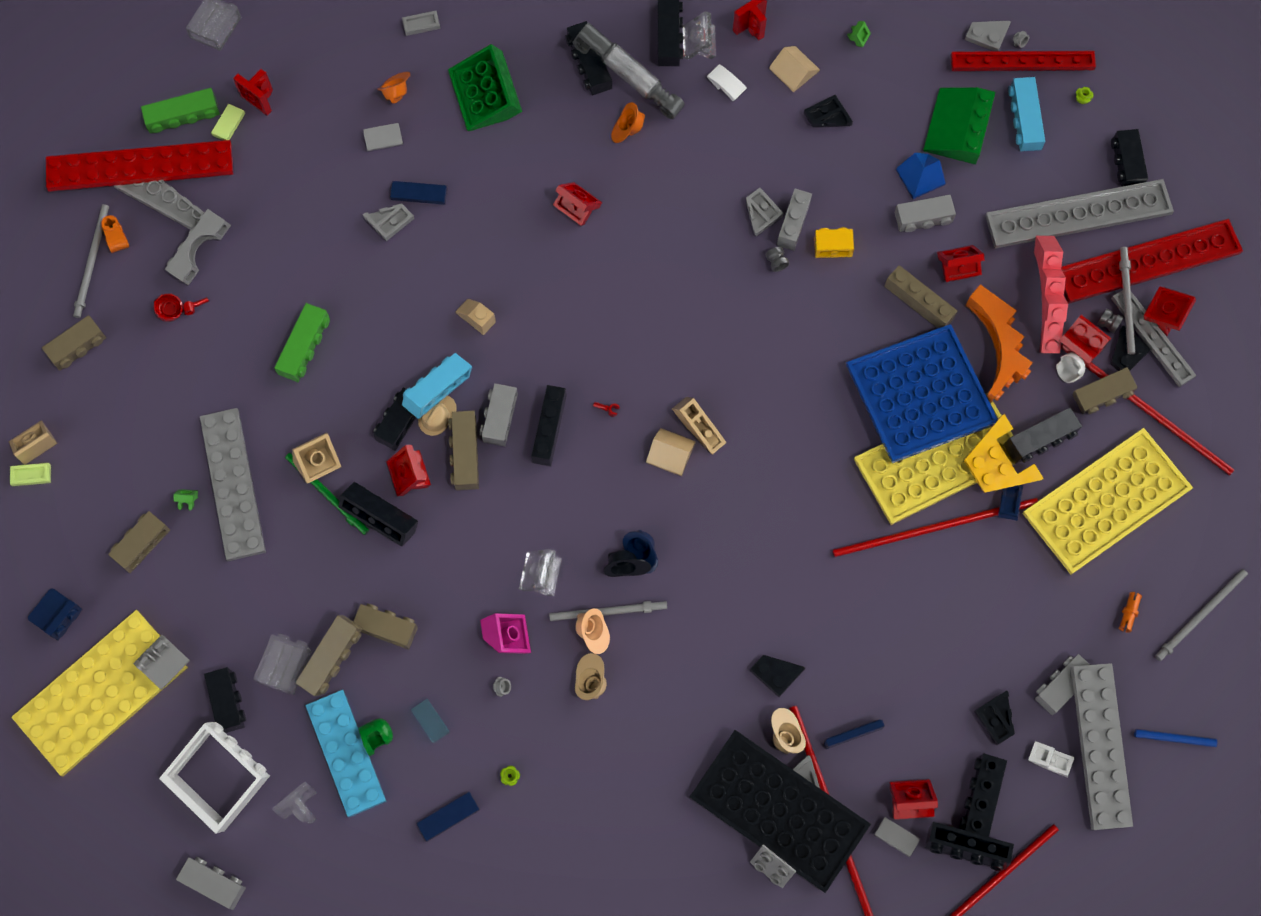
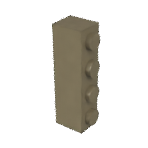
M900 265L886 280L885 288L936 328L947 326L954 320L958 310Z
M475 410L452 412V418H449V430H452L453 436L449 437L450 448H453V455H450V466H454V473L450 474L451 485L454 484L456 490L479 489Z
M337 615L297 679L296 684L313 696L325 694L330 687L329 681L339 673V665L350 655L351 651L349 649L353 643L356 644L363 628L346 616Z

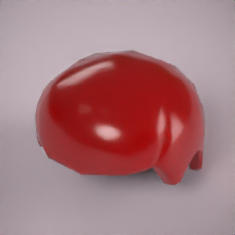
M161 294L154 301V313L163 321H174L183 312L182 301L173 294Z

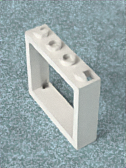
M208 722L203 724L159 779L217 834L224 832L270 775L266 773V768L263 765L256 763L252 759V755L247 750L241 749L237 745L238 742L235 738L228 736L223 731V727L220 724ZM210 734L256 777V780L224 818L178 776V773Z

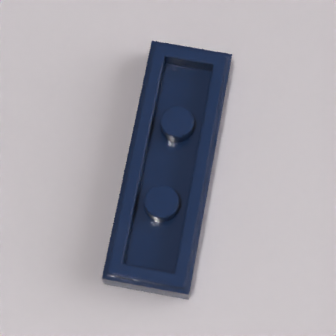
M392 181L390 199L445 205L447 185Z
M880 719L827 738L824 745L827 750L882 730L885 725L883 720Z
M468 792L416 824L426 842L480 809L471 793Z

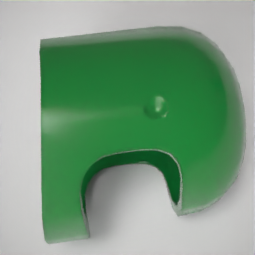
M382 718L374 719L358 727L363 745L369 756L375 754L376 748L384 744L387 746L393 739V732L389 723Z

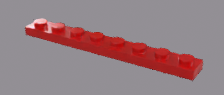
M976 51L951 53L952 71L1095 70L1096 68L1095 51Z

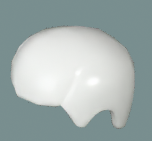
M1071 352L1060 357L1061 361L1056 365V370L1064 382L1073 383L1084 375L1086 369L1085 362L1077 354Z

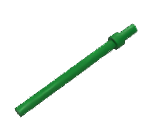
M288 453L285 459L296 468L293 463L292 454ZM318 479L310 482L347 518L346 521L351 526H355L363 535L368 533L369 529L360 520L338 507L340 500Z

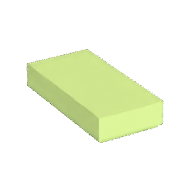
M228 104L212 130V136L223 141L230 140L243 119L245 111Z
M49 463L10 466L11 486L51 483V465Z

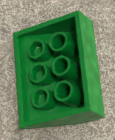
M488 45L448 69L468 131L509 120L522 112L503 51L494 45Z
M978 87L940 88L923 151L976 165L996 92Z

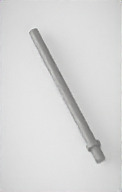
M105 204L101 206L78 299L74 302L75 310L73 317L81 318L82 310L86 306L85 299L103 233L101 222L107 216L109 206Z
M1241 569L1167 644L1164 643L1161 646L1162 649L1155 655L1156 659L1162 661L1168 654L1171 655L1173 649L1248 573Z

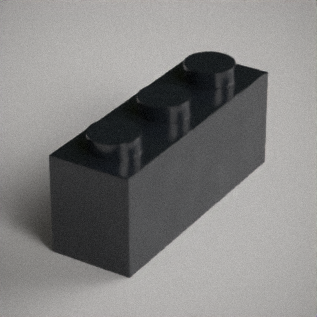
M1139 129L1117 131L1111 139V147L1115 151L1114 163L1118 166V181L1121 182L1122 187L1146 182L1148 174Z
M404 387L395 394L392 406L385 410L384 419L375 426L373 431L376 441L394 451L397 450L416 419L411 412L402 406L403 393L407 390Z
M226 667L205 673L204 676L215 722L223 727L225 733L245 728L246 715L244 710L240 709L239 703L242 702L239 690L236 691L235 683H237V677L235 672Z

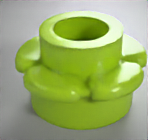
M1088 87L1079 88L1076 91V100L1080 104L1089 103L1094 96Z
M514 766L503 768L500 773L501 782L504 785H515L520 778L519 771Z

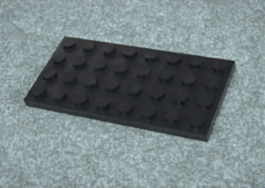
M734 730L690 795L692 800L760 848L762 845H765L796 870L797 874L824 893L827 892L871 825V823L736 730Z

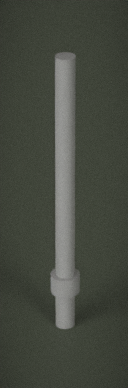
M1121 247L1119 269L1122 271L1127 352L1131 355L1135 354L1129 273L1131 261L1128 260V248Z
M644 601L643 604L596 609H599L603 616L643 611L644 613H652L653 610L667 609V601L653 603L651 601ZM590 609L549 613L550 621L576 619L579 613H586Z

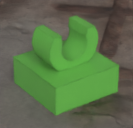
M858 21L856 26L851 27L853 32L848 33L847 36L858 47H863L871 33L865 21Z
M179 489L174 493V502H178L179 510L183 508V503L188 504L189 510L194 508V501L198 498V490Z

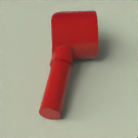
M206 297L197 302H185L183 305L185 315L194 314V307L209 302L208 298Z
M596 402L593 404V407L608 411L611 417H615L618 414L612 412V408L620 409V406L615 403L610 406Z

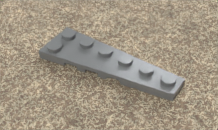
M164 180L114 185L115 189L190 230L197 225L203 213L201 209L180 195L172 186L170 187L165 183Z

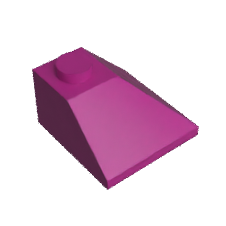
M495 613L480 620L483 639L498 653H531L525 615Z

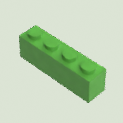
M212 88L141 106L144 122L149 133H159L165 129L177 128L180 125L192 124L202 119H211L220 115Z
M308 303L305 304L274 368L278 375L299 382L300 378L304 377L307 370L306 365L308 361L313 359L314 349L322 340V332L330 323L327 310Z

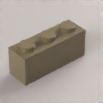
M88 315L43 346L42 349L60 371L69 367L77 358L85 356L93 347L102 344L106 337Z
M1127 367L1075 390L1072 395L1082 415L1087 412L1091 415L1099 411V407L1103 405L1109 407L1117 403L1116 400L1121 397L1127 399L1133 396L1138 387Z
M148 511L138 519V523L133 528H130L124 534V538L119 543L113 545L108 555L127 572L131 573L168 534L170 529Z
M368 603L366 606L360 604L353 621L363 628L361 633L408 650L418 629L414 620L408 617L398 618L395 613L388 610L381 612L378 610V607Z

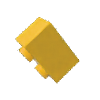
M842 227L838 229L821 228L816 230L814 236L815 258L852 257L854 251L853 229Z

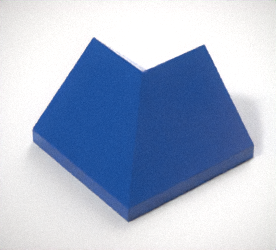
M914 153L896 168L913 199L946 184L940 160L930 154Z

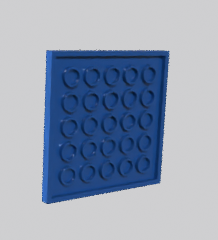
M951 324L846 363L891 463L989 428L998 419Z

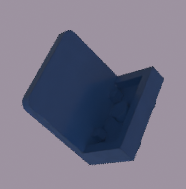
M51 588L29 614L28 620L58 641L66 633L72 622L79 616L82 608Z

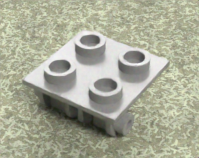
M161 635L133 664L162 690L190 660L164 635Z
M762 845L750 861L757 871L764 873L773 884L781 888L786 885L796 872V870L765 845Z

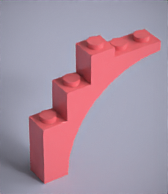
M1036 236L1034 254L1039 268L1042 293L1040 352L1060 353L1061 342L1059 340L1063 334L1064 322H1066L1068 303L1064 297L1066 277L1061 270L1063 250L1055 236Z

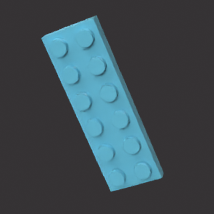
M344 690L305 705L347 816L352 817L387 802L371 759L363 745L357 723Z

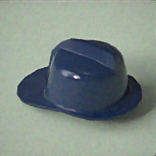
M642 530L625 534L623 538L624 549L635 554L637 559L650 563L651 569L646 574L655 571L658 566V558L654 550L655 542L653 537Z

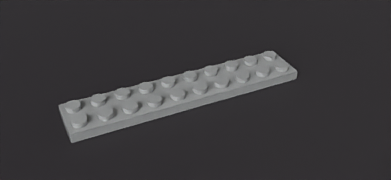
M1164 179L987 212L985 217L994 248L996 249L1035 241L1036 236L1058 237L1172 215L1174 210Z

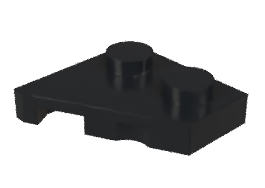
M836 94L804 110V114L812 127L851 126L853 124L852 119Z
M1123 325L1119 331L1120 334L1110 364L1118 371L1127 367L1131 371L1151 349L1134 335L1135 354H1128L1126 327Z
M763 655L750 669L778 697L805 670L803 666Z
M1008 691L1003 692L974 711L996 745H999L1015 734Z

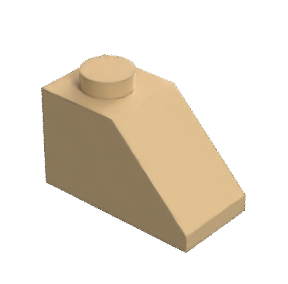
M467 299L456 311L457 315L483 335L496 323L495 315L480 302Z

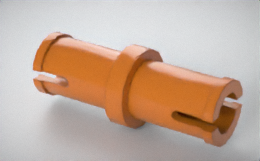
M1135 592L1129 593L1126 607L1122 610L1123 617L1119 630L1124 631L1127 624L1125 632L1130 633L1132 631L1135 617H1138L1139 614L1137 611L1139 603L1142 599V595L1137 593L1135 600H1133Z

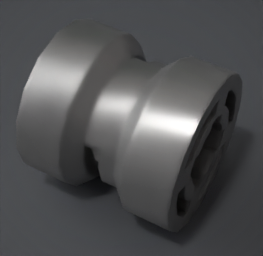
M781 246L772 248L766 253L767 260L771 262V268L774 272L781 271L790 265L788 258L784 257L785 252Z
M1106 308L1097 325L1105 326L1110 332L1115 333L1123 317L1119 314H1112V311Z

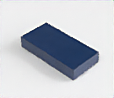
M1023 485L1008 487L1002 490L998 513L999 518L1018 520Z

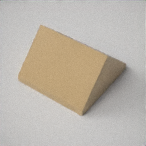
M796 46L784 47L769 67L793 92L820 71Z
M42 420L9 441L13 454L24 465L58 444Z
M660 428L653 439L646 463L682 476L696 441Z
M327 432L292 449L293 463L307 484L341 467Z

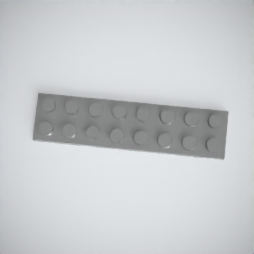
M234 408L200 416L226 560L232 561L266 553L239 410Z
M1112 663L1072 666L1071 672L1091 830L1133 827Z

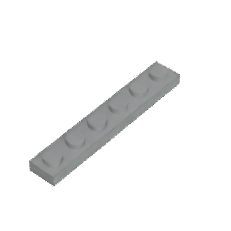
M1122 290L1112 296L1111 300L1125 317ZM1131 292L1134 330L1151 349V352L1179 387L1194 379L1196 374L1159 326L1144 320L1143 316L1146 310Z

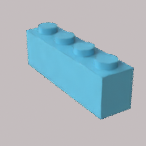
M1035 77L1014 78L1011 86L1008 88L1009 96H1012L1011 112H1014L1015 115L1013 126L1014 129H1017L1016 144L1019 145L1020 151L1042 150L1046 141Z
M454 353L451 357H446L440 366L432 368L425 378L421 377L414 387H409L403 393L402 406L420 419L470 377L472 366L457 353Z

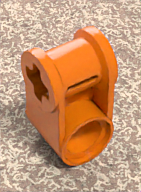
M112 215L104 217L101 225L111 253L129 248L128 240L117 218Z

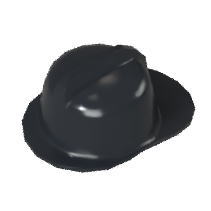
M620 550L608 554V565L604 568V573L609 577L638 576L648 573L651 565L647 561L637 559L635 554L628 550Z

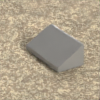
M399 123L363 130L367 151L403 145Z

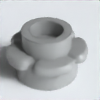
M1026 31L1017 32L1014 35V46L1023 48L1028 43L1029 35H1027Z
M498 677L493 683V690L497 696L502 697L510 692L511 683L506 678Z

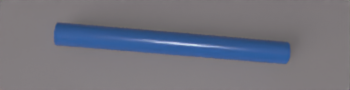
M1135 729L1134 736L1137 738L1217 747V739Z

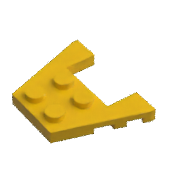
M1005 414L997 419L996 423L964 458V462L983 493L1044 479L1035 464L1017 473L1004 453L997 439L1013 430Z

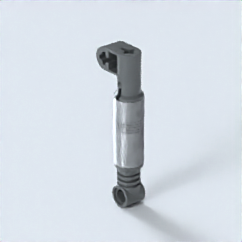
M589 22L574 39L573 45L578 51L583 54H587L590 49L595 51L601 57L603 63L608 65L617 75L621 76L646 99H654L653 102H657V106L661 105L660 111L667 118L673 120L685 106L684 101L675 94L669 95V91L665 92L666 89H662L663 86L659 79L639 64L637 60L633 59L619 44L612 43Z

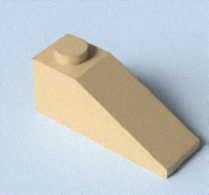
M685 397L672 408L680 421L710 454H714L727 443L694 398Z

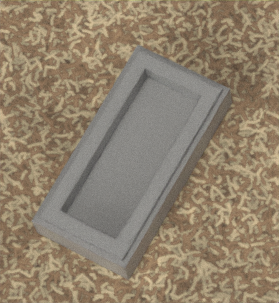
M436 10L402 17L406 36L441 29Z
M886 817L883 818L874 836L908 857L912 855L920 841V838Z

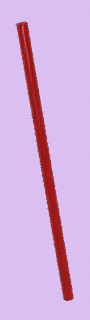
M1064 344L1061 345V349L1066 353L1073 352ZM1085 362V367L1102 379L1108 376L1107 373L1092 362L1090 364ZM1135 394L1127 398L1228 475L1233 473L1235 469Z
M1033 498L1021 501L1019 510L1031 507L1038 502V499ZM999 507L834 549L833 554L834 557L998 516Z
M793 706L789 709L797 718L805 737L806 746L804 750L806 756L809 755L812 759L820 789L829 794L797 706ZM851 855L846 865L864 915L874 916Z
M1054 824L1016 856L1006 870L999 871L949 916H962L1056 834L1059 829Z

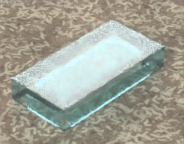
M428 699L411 709L433 744L450 733Z

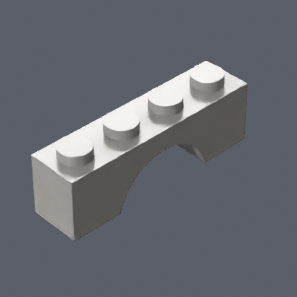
M207 209L206 212L201 214L197 225L189 231L187 239L179 245L175 256L169 259L165 270L189 285L199 272L195 262V254L198 247L207 240H221L231 225Z

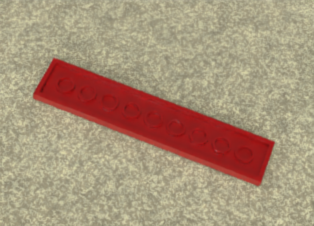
M231 140L46 156V188L48 192L147 183L158 180L169 181L233 175Z
M1222 220L1128 247V260L1131 261V269L1129 270L1130 286L1241 254L1243 249L1230 220ZM1120 250L1061 267L1066 277L1064 295L1068 304L1123 288L1122 271L1119 269V262L1121 261Z

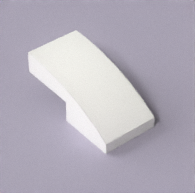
M720 64L707 76L718 90L721 88L732 101L736 100L747 89L737 77Z
M1035 741L1028 761L1068 778L1074 757Z

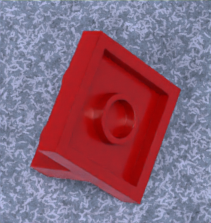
M751 0L734 11L733 31L736 35L748 29L749 33L755 36L758 41L764 38L767 20L765 17L767 0Z
M260 69L249 81L240 74H237L233 79L240 96L268 116L272 110L267 98L270 97L273 89L267 73Z
M575 182L558 185L555 190L559 195L553 206L581 226L585 225L591 212L599 209L602 204L600 200Z
M974 245L937 252L938 259L942 262L945 282L982 275L981 261H985L984 253Z
M1160 286L1143 316L1144 320L1157 324L1166 336H1168L1171 329L1180 331L1196 302V298Z
M1080 315L1059 341L1090 364L1103 351L1111 338L1084 316Z
M405 445L386 461L397 496H404L411 489L428 488L431 485L420 450L414 451L412 445Z
M930 779L890 782V791L893 798L892 815L894 819L934 817V809L938 808V800Z

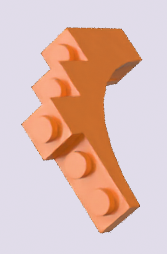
M980 284L969 297L965 306L976 314L985 325L996 351V375L992 388L987 394L991 404L994 399L998 401L1004 394V391H1002L1004 387L1009 388L1013 382L1018 383L1021 378L1025 380L1031 373L1029 368L1033 362L1019 353L1023 347L1021 342L1025 336L1011 327L1015 321L1013 316L1017 310Z

